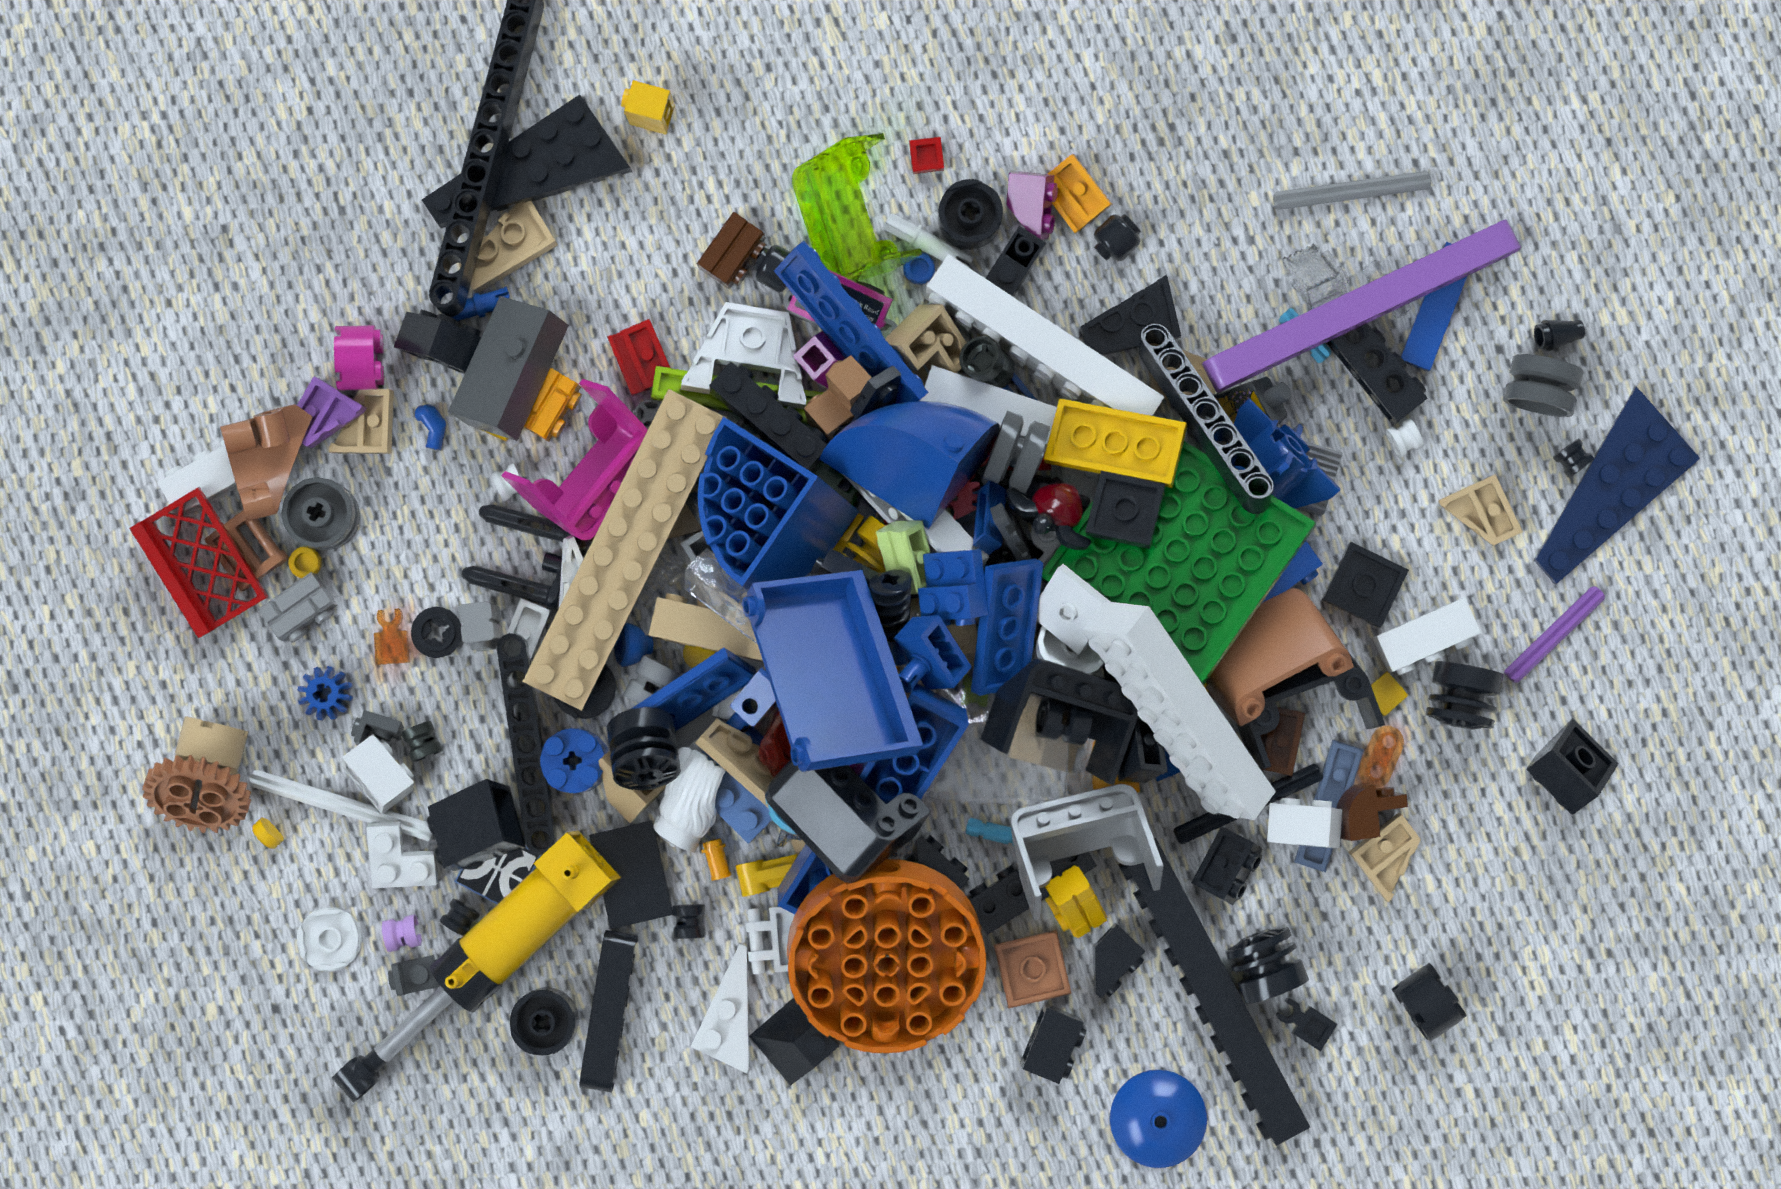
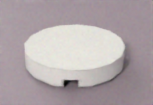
M325 907L313 911L304 919L297 932L296 944L300 956L305 962L319 971L333 972L347 967L356 959L361 949L362 933L358 922L350 913L340 908Z

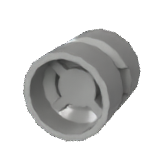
M643 655L635 670L638 677L637 679L630 680L623 696L639 704L652 695V693L644 690L647 681L657 685L653 692L654 694L677 679L680 673Z

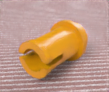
M721 838L703 842L704 849L701 850V853L706 855L711 881L731 876L732 874L729 870L724 851L726 843L722 844Z

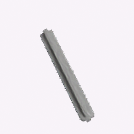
M1423 171L1278 191L1274 193L1273 201L1275 209L1282 210L1427 190L1431 186V177L1429 172Z

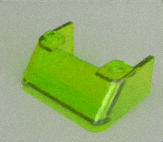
M883 133L843 138L798 166L792 175L793 189L812 248L818 253L821 262L828 270L854 282L893 271L922 255L920 248L899 252L891 240H880L877 242L858 185L868 177L870 171V161L866 150L885 140Z

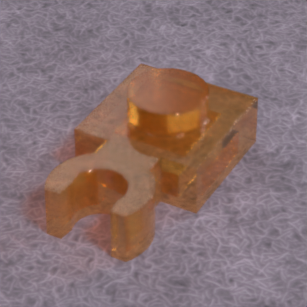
M399 608L395 609V618L391 622L385 620L384 610L377 611V621L383 627V632L374 633L376 665L410 663L408 631H399L398 629L403 620V613Z

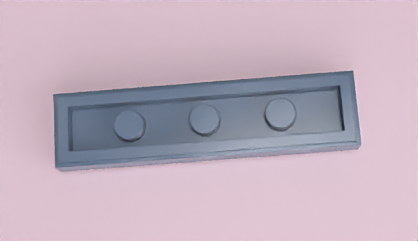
M1332 740L1322 771L1323 779L1318 783L1313 800L1332 802L1331 808H1337L1341 796L1354 784L1364 749ZM1299 845L1294 863L1326 873L1333 848Z

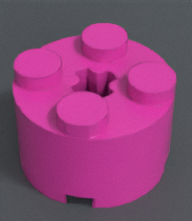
M375 325L335 326V332L338 336H334L335 373H339L340 380H342L336 381L337 390H377L378 385H384V366H382L381 361H378V354L384 353V339L381 329H376Z

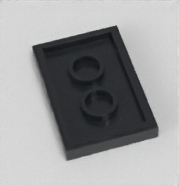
M653 820L589 835L591 845L621 877L619 881L603 894L610 929L673 915V907L656 832L653 828Z

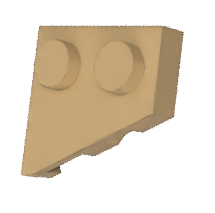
M391 389L358 390L354 400L367 407L363 414L341 429L335 443L331 442L329 453L392 454L394 391Z

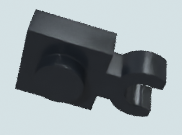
M1286 998L1285 1002L1293 1008L1292 1014L1286 1017L1277 1012L1276 1017L1286 1024L1295 1023L1296 1026L1291 1033L1321 1052L1338 1024L1309 1005L1303 1013L1296 1001Z

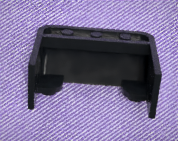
M1352 656L1351 660L1354 667L1340 675L1327 676L1320 670L1318 663L1262 691L1265 707L1260 716L1241 727L1237 724L1244 746L1260 769L1271 767L1260 735L1271 732L1279 723L1280 715L1275 702L1334 681L1336 689L1342 698L1356 701L1366 730L1385 725L1370 681Z
M1035 659L1000 686L980 740L998 751L1008 754L1023 709L1027 705L1031 693L1093 710L1092 726L1088 738L1095 740V744L1085 771L1108 784L1114 785L1138 718V710L1132 701L1122 693V687L1118 682L1048 660Z

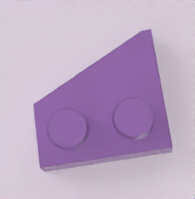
M314 376L297 404L312 416L301 444L314 448L363 414L367 407Z

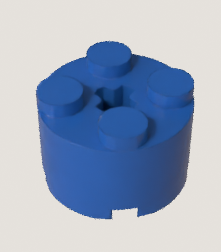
M576 728L564 729L546 740L540 756L541 770L549 785L565 793L588 792L596 788L603 781V771L600 769L598 761L609 750L602 739L591 731ZM574 752L577 757L582 758V763L576 765V770L574 765H569V758L574 757Z

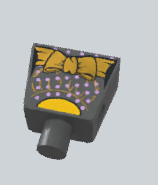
M1266 376L1214 394V397L1233 424L1239 407L1250 398L1272 421L1278 420V425L1287 418V411L1283 403L1291 398V391L1284 382L1273 386L1270 378Z

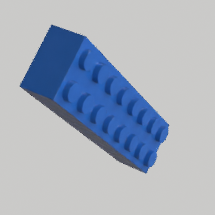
M918 683L910 693L905 694L923 743L920 751L916 755L858 763L853 768V771L885 804H888L895 797L903 793L913 794L921 800L969 725L965 708ZM806 844L777 888L778 906L793 914L797 912L806 896L820 882L833 874Z

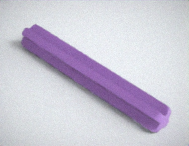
M1596 586L1590 587L1505 669L1504 673L1507 678L1513 683H1518L1605 599L1604 593Z

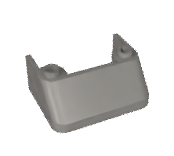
M1117 784L1023 807L1012 815L1011 833L1019 877L1034 921L1040 920L1042 897L1040 888L1048 885L1052 878L1050 861L1111 847L1114 857L1121 864L1132 866L1144 863L1153 890H1160L1163 863L1138 793L1133 787L1126 784Z

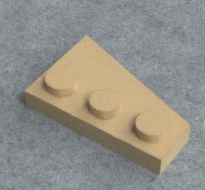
M532 201L515 204L508 213L505 212L499 218V223L489 235L483 236L470 285L475 293H480L558 246Z
M716 718L695 744L768 808V803L766 805L765 791L770 781L788 761L778 757L779 752L771 747H768L766 750L752 743L750 736Z

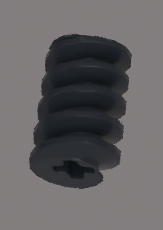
M889 570L878 573L870 579V593L884 634L889 642H896L894 637L910 620L912 577L903 570Z

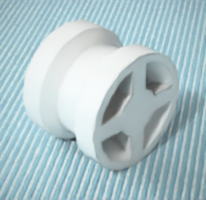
M1410 418L1403 421L1402 425L1398 428L1391 427L1385 430L1387 439L1392 444L1393 450L1399 458L1407 455V451L1412 448L1417 450L1424 446L1421 434Z
M514 462L509 464L507 469L504 470L522 477ZM496 470L491 473V477L501 498L506 502L511 499L513 494L518 492L501 476L504 471L499 472Z

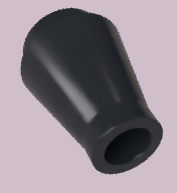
M1543 320L1541 324H1537L1534 328V340L1537 347L1547 351H1552L1575 340L1583 339L1585 336V328L1581 320Z

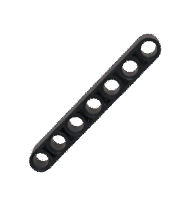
M1160 324L1147 325L1141 332L1139 347L1141 360L1182 420L1187 423V427L1241 506L1251 514L1264 513L1270 506L1274 484L1271 477L1170 332ZM1151 343H1156V344H1159V345H1158V346H1152V345H1150V344H1151ZM1173 367L1176 370H1168L1166 368ZM1185 391H1186V392H1191V393H1193V394H1192V395H1186V394H1184V393H1182V392H1185ZM1201 416H1207V417H1209L1210 419L1204 420V419H1201L1200 417H1201ZM1217 441H1224V442H1227L1228 444H1226V445H1221V444L1217 443ZM1234 466H1242L1245 469L1238 470L1235 469ZM1252 491H1259V492H1261L1263 495L1258 496V495L1252 494L1251 492H1252Z
M509 633L499 639L497 655L527 848L536 855H543L557 842V833L550 785L545 779L540 766V756L544 744L536 691L534 687L526 683L522 688L516 689L509 682V677L513 671L519 670L526 675L531 665L529 645L523 636ZM511 638L518 640L521 644V651L516 657L508 656L504 650L506 641ZM520 702L526 703L531 709V715L525 721L517 719L514 714V708ZM528 734L535 739L536 745L532 752H524L519 747V739L522 735ZM532 766L539 770L540 780L537 784H529L525 781L524 771L527 767ZM535 798L543 801L545 805L543 815L535 816L530 813L528 804L531 799ZM536 831H544L549 835L550 843L548 847L540 848L534 844L533 835Z

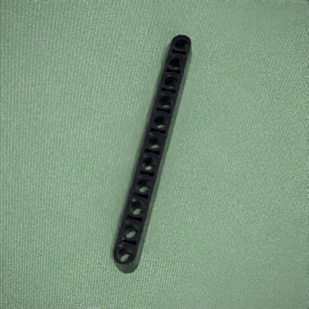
M507 0L429 290V298L432 304L442 314L449 317L459 315L466 304L544 11L543 0H531L525 4H521L522 0ZM525 25L521 32L513 33L516 27ZM517 55L514 61L505 63L509 56ZM509 84L506 91L497 92L500 86ZM501 114L499 120L489 122L493 115ZM494 143L491 150L481 152L486 144ZM486 173L482 181L473 182L478 174ZM472 203H477V207L474 211L469 213L465 212L467 206H469ZM469 233V237L465 242L457 243L460 235ZM461 263V267L457 272L449 273L451 266ZM453 293V298L450 302L441 304V300L446 294Z

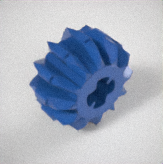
M328 666L325 673H323L320 667H316L313 671L315 679L308 674L303 676L304 681L309 685L307 687L298 686L297 690L299 692L306 693V697L300 698L298 702L300 705L310 703L305 713L312 715L316 712L317 720L323 721L326 714H328L331 720L337 719L335 708L342 713L348 711L347 706L341 702L342 700L353 701L352 695L344 694V690L351 689L353 685L351 682L340 684L346 674L340 671L334 676V667ZM322 686L332 691V693L327 695L328 701L319 698V693L323 692Z

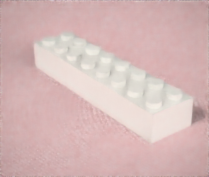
M949 254L926 286L925 299L929 301L927 304H942L947 313L955 318L954 324L967 333L973 330L982 337H988L993 340L1001 349L1008 353L1016 366L1023 368L1024 365L1035 371L1033 375L1036 379L1046 385H1050L1052 382L1062 389L1060 394L1068 400L1076 402L1079 400L1086 404L1152 416L1164 399L1163 395Z
M1104 601L1081 629L1089 640L1088 644L1091 649L1099 654L1105 663V669L1116 678L1122 687V693L1137 708L1138 716L1149 725L1154 733L1155 740L1168 752L1171 763L1179 768L1186 778V784L1201 799L1202 807L1212 814L1220 813L1230 815L1236 819L1255 820L1276 791L1149 606Z

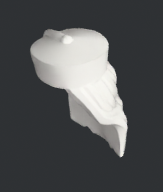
M681 747L678 750L681 772L675 780L666 785L664 797L659 807L661 815L656 817L653 828L664 841L669 843V846H676L695 853L701 838L715 823L717 817L715 799L726 770L720 765L716 766L713 760L709 761L708 756L704 753Z

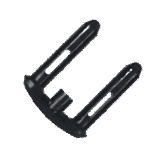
M494 504L483 505L479 509V516L487 523L562 543L564 538L571 535L547 518ZM528 520L550 526L552 530L547 532L522 525L521 522ZM574 537L579 550H581V539ZM546 552L544 556L542 570L556 574L552 586L479 566L463 568L461 576L469 584L546 604L547 609L552 610L559 606L562 556ZM509 581L534 588L535 591L532 594L505 587L504 583Z

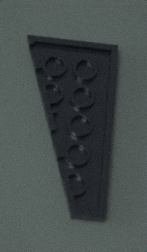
M579 94L508 142L490 211L497 210L499 212L509 209L510 205L524 201H536L573 190L575 186L591 181L593 183L603 181L605 177L618 173L622 175L631 173L632 170ZM486 173L478 174L473 182L482 181ZM460 174L422 199V202L440 228L447 226ZM472 203L469 206H467L465 212L469 213L474 211L477 207V203Z

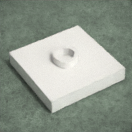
M1062 564L1057 568L1039 597L1037 622L1080 655L1089 645V640L1081 629L1104 601H1110Z

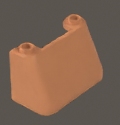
M1292 588L1263 602L1258 607L1205 683L1208 684L1206 689L1209 691V695L1241 727L1256 719L1263 712L1265 699L1262 691L1318 663L1320 670L1327 676L1340 675L1354 666L1348 650L1309 596L1300 589Z

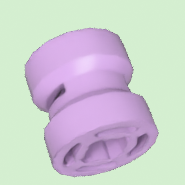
M415 914L405 916L401 921H395L394 919L382 921V935L388 953L400 950L401 946L407 945L410 948L421 946V934L416 935L415 925H419Z

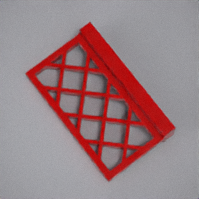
M200 487L129 528L198 639L268 598L265 590ZM195 497L203 508L200 520L183 516L186 502ZM179 507L178 514L170 513ZM163 516L177 519L173 536L161 534L155 521ZM207 516L209 517L212 523L206 522ZM182 521L199 525L195 542L178 538ZM204 526L217 530L220 535L218 547L201 544ZM166 540L172 541L171 547L168 545ZM177 543L194 547L190 564L178 561L175 556ZM224 543L229 550L223 549ZM199 548L216 552L213 569L196 566ZM221 554L234 557L237 562L235 575L218 571ZM183 567L189 569L188 575L183 569ZM194 570L211 574L208 591L195 588L192 583ZM241 570L246 576V578L240 577ZM216 576L233 580L230 597L213 593ZM238 582L251 584L257 596L250 601L236 599ZM200 595L206 596L205 602ZM211 598L228 602L226 615L218 620H215L209 610ZM234 603L241 605L232 611Z

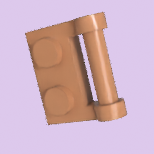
M244 510L223 524L258 581L289 559L287 553L278 548L259 519L246 520ZM244 524L248 526L270 557L266 561H261L239 530ZM215 530L204 540L207 545L218 547L220 535ZM224 543L223 549L229 550ZM221 554L220 563L228 574L235 575L236 560L233 556ZM241 570L240 577L246 578V576ZM238 582L240 591H245L251 587V584Z

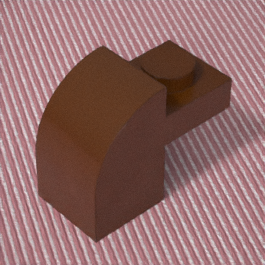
M1359 783L1350 787L1341 796L1336 808L1342 809L1340 839L1356 841L1381 837L1378 811L1408 807L1407 794L1395 792L1394 787L1376 788V785Z

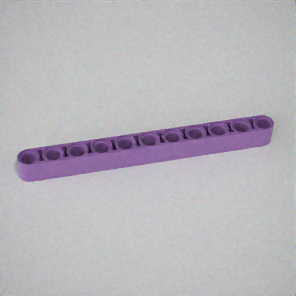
M1506 219L1220 352L1204 361L1202 366L1216 393L1222 392L1514 254L1522 247Z

